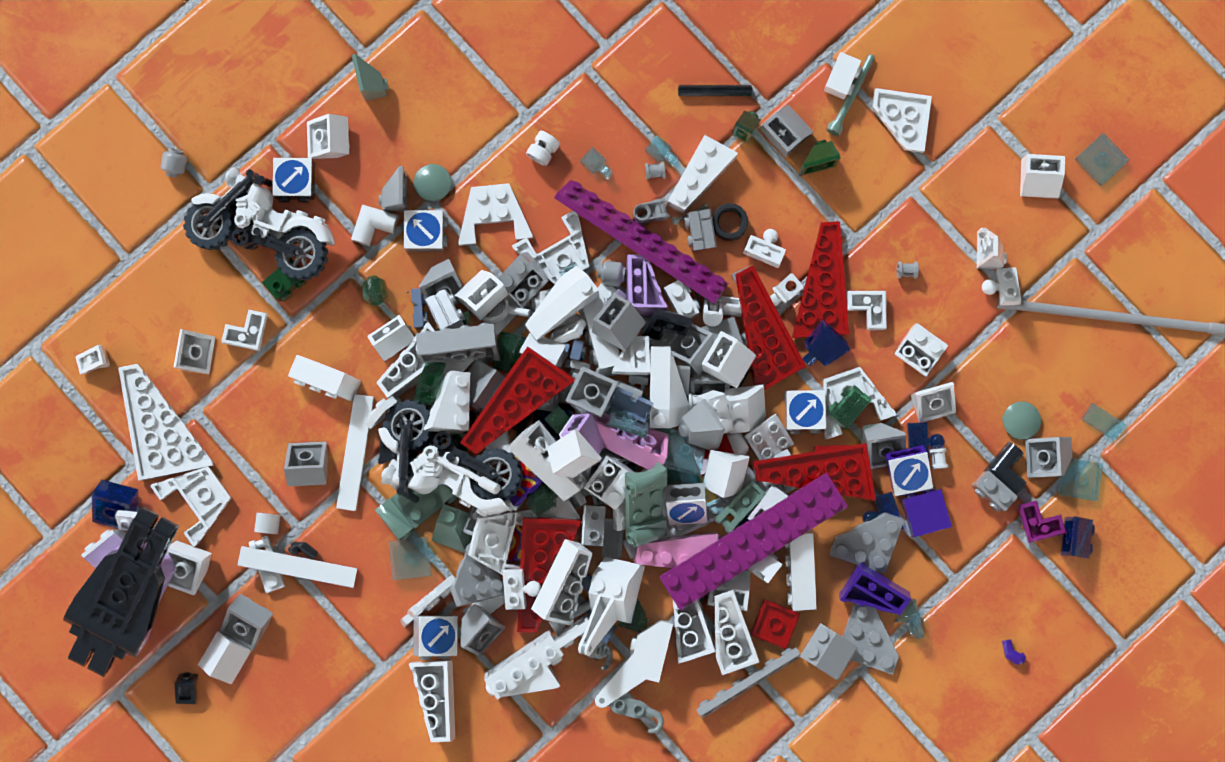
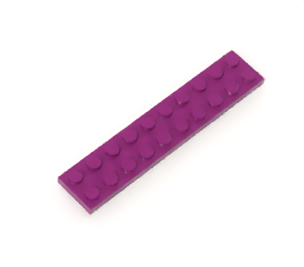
M570 180L556 193L554 197L556 200L715 304L729 283L723 277L715 275L706 266L694 261L691 256L683 254L674 245L662 240L659 235L651 233L644 225L636 223L627 214L615 209L612 204L604 202L595 193L583 188L580 183Z
M825 473L659 577L679 610H682L848 506L828 474Z

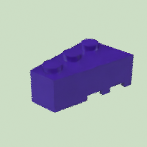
M863 563L858 564L839 593L840 601H849L860 606H870L877 610L898 615L902 614L911 600L909 591Z

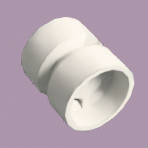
M539 131L534 139L535 144L530 145L526 154L535 162L547 166L552 159L551 153L557 151L560 142L550 134Z

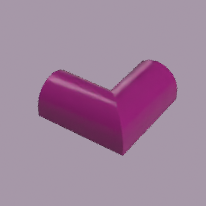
M1037 501L1017 505L1028 543L1066 533L1061 514L1042 519Z

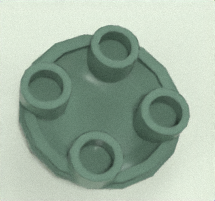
M428 164L417 171L414 177V187L421 198L428 202L437 201L444 198L451 190V177L444 167L437 164Z
M1016 402L1005 410L1002 422L1007 433L1018 440L1028 439L1039 431L1041 415L1032 404Z

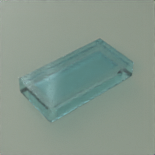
M1091 403L1081 419L1112 440H1116L1125 426V423L1094 403Z

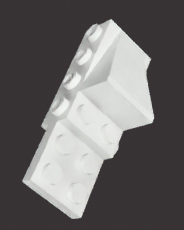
M583 616L574 622L573 626H568L558 635L554 636L548 630L485 672L484 680L490 696L495 695L498 700L505 696L560 687L559 678L550 664L554 666L562 660L561 657L564 654L561 647H569L574 643L573 639L579 635L583 637L589 622L588 616Z

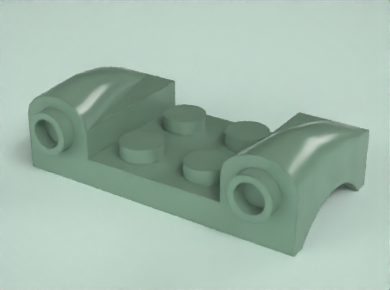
M659 462L652 469L645 472L625 473V537L627 542L633 547L645 545L667 536V519L663 516V487L667 486V469Z
M441 484L428 494H420L414 491V494L419 496L417 503L395 494L376 508L375 511L398 540L403 539L405 541L413 535L412 531L442 508L443 504H452L459 497L452 494L453 490L451 487Z

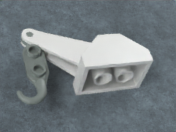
M605 557L593 573L589 588L591 616L578 647L580 654L587 655L590 658L602 659L606 657L605 665L601 668L602 670H606L610 666L613 653L606 642L601 640L617 620L626 623L632 622L645 567Z
M659 620L637 633L636 638L632 637L630 650H633L632 655L595 698V703L598 707L610 706L611 710L617 714L636 719L656 718L658 725L654 729H649V733H657L662 729L664 725L662 714L640 700L622 695L646 679L659 682L673 627L672 622Z

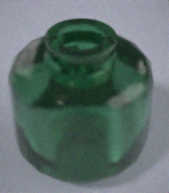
M375 275L369 276L362 283L363 299L370 305L382 304L388 297L386 281Z

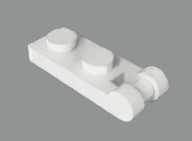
M268 535L262 537V540L249 542L250 548L259 549L265 547L266 551L274 552ZM258 569L266 593L286 587L282 574Z

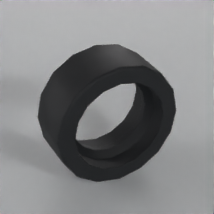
M727 203L721 205L712 217L714 233L725 241L739 239L744 235L748 227L747 213L737 204ZM732 211L740 217L741 226L736 232L726 233L720 228L719 218L724 212Z

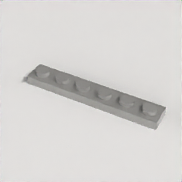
M791 648L786 649L781 653L782 656L777 660L775 658L770 659L761 670L758 668L754 669L748 674V678L744 680L738 679L732 683V688L727 691L723 689L716 693V698L711 701L707 699L699 704L700 708L696 709L701 718L703 719L799 659L800 653L797 648L793 650Z

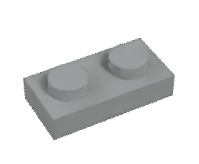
M605 518L602 557L621 559L623 530L616 531L613 528V519Z

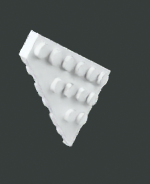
M133 364L119 367L138 481L214 466L212 459L141 366Z

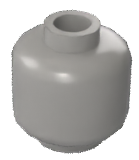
M169 148L168 151L162 154L160 168L166 172L167 176L177 177L178 174L185 173L188 158L184 155V151Z
M605 261L603 267L599 266L598 278H601L603 285L619 287L621 283L625 282L626 268H623L621 262Z

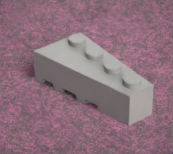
M482 323L479 326L472 327L464 325L456 329L443 328L440 331L433 332L426 330L416 334L417 355L420 363L446 362L447 358H451L456 362H463L466 358L484 361V357H493V361L500 360L494 324Z

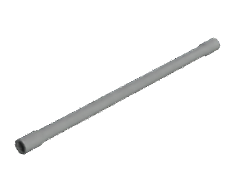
M1000 297L997 303L998 309L1032 311L1225 335V324L1204 323L1021 301L1020 305H1001Z

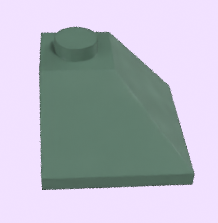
M352 54L359 89L365 101L387 96L386 90L389 89L387 78L383 79L379 71L356 54Z
M443 504L436 522L432 541L466 553L465 549L471 543L472 535L463 532L470 513Z

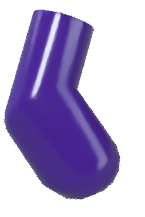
M1012 639L1002 641L1007 660L1016 665H1021L1026 661L1024 653H1019L1013 649Z

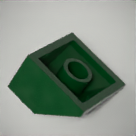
M826 140L816 142L799 171V176L836 167L841 157L832 141L827 142Z

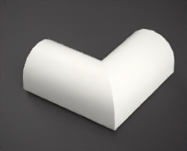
M362 204L351 241L370 246L375 229L394 234L399 215Z
M847 291V311H866L867 330L869 331L887 329L886 291Z
M720 296L714 304L704 297L703 321L708 326L719 325L723 315L741 317L739 298Z
M248 310L244 328L225 324L221 343L260 351L268 314Z

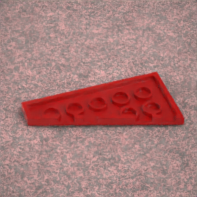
M840 221L820 223L792 339L849 335Z
M751 265L735 274L747 347L756 355L751 364L754 386L763 385L764 390L805 368L806 365L754 265Z
M527 346L460 443L477 454L576 379Z
M867 443L752 461L755 481L802 488L827 473L840 495L876 501Z
M523 517L520 569H523L525 585L531 581H536L542 588L564 540L574 541L577 530L582 522L581 519ZM525 593L527 607L525 609H518L517 632L537 633L542 617L531 609L537 596L532 597Z

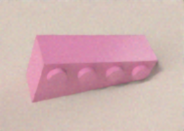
M604 413L602 417L593 414L604 443V448L648 470L652 469L658 462L662 465L667 458L669 434Z
M713 531L660 538L654 542L635 547L634 561L636 564L673 568L717 541L718 534Z

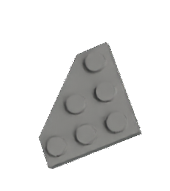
M883 513L875 519L866 521L845 533L842 532L836 535L829 556L857 565L863 563L869 568L885 574L904 518Z
M471 543L465 549V556L460 562L456 572V579L450 588L457 607L504 595V586L499 573L468 555Z
M853 603L842 636L858 647L851 660L893 675L899 655L876 609Z

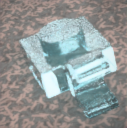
M657 135L645 149V152L659 163L664 159L674 167L678 162V157L669 152L671 146Z
M593 147L580 160V163L592 174L599 171L606 179L613 174L611 173L612 170L604 165L607 161L606 158Z

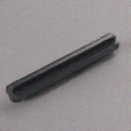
M752 85L678 86L679 96H751L753 91Z

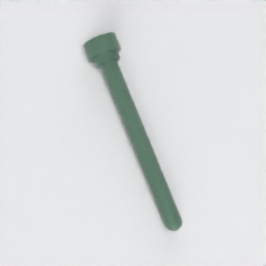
M870 54L867 56L858 79L856 78L854 82L855 86L851 95L847 96L836 119L829 123L826 130L830 134L840 136L843 130L842 122L875 59L874 55Z

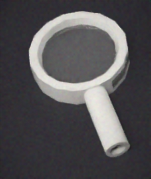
M505 297L482 320L492 324L503 321L508 314L529 317L530 309L511 307L507 297Z

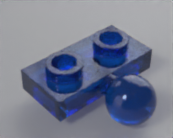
M927 422L907 423L908 448L923 445L929 460V446L934 449H940L944 446L945 439L942 435L934 434L928 438Z
M888 492L875 496L878 512L867 511L863 514L862 520L863 522L870 521L883 513L900 517L893 493Z

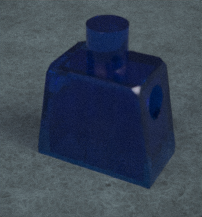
M823 319L805 341V346L809 352L802 359L808 366H811L817 360L824 366H827L850 351L851 348L848 342Z

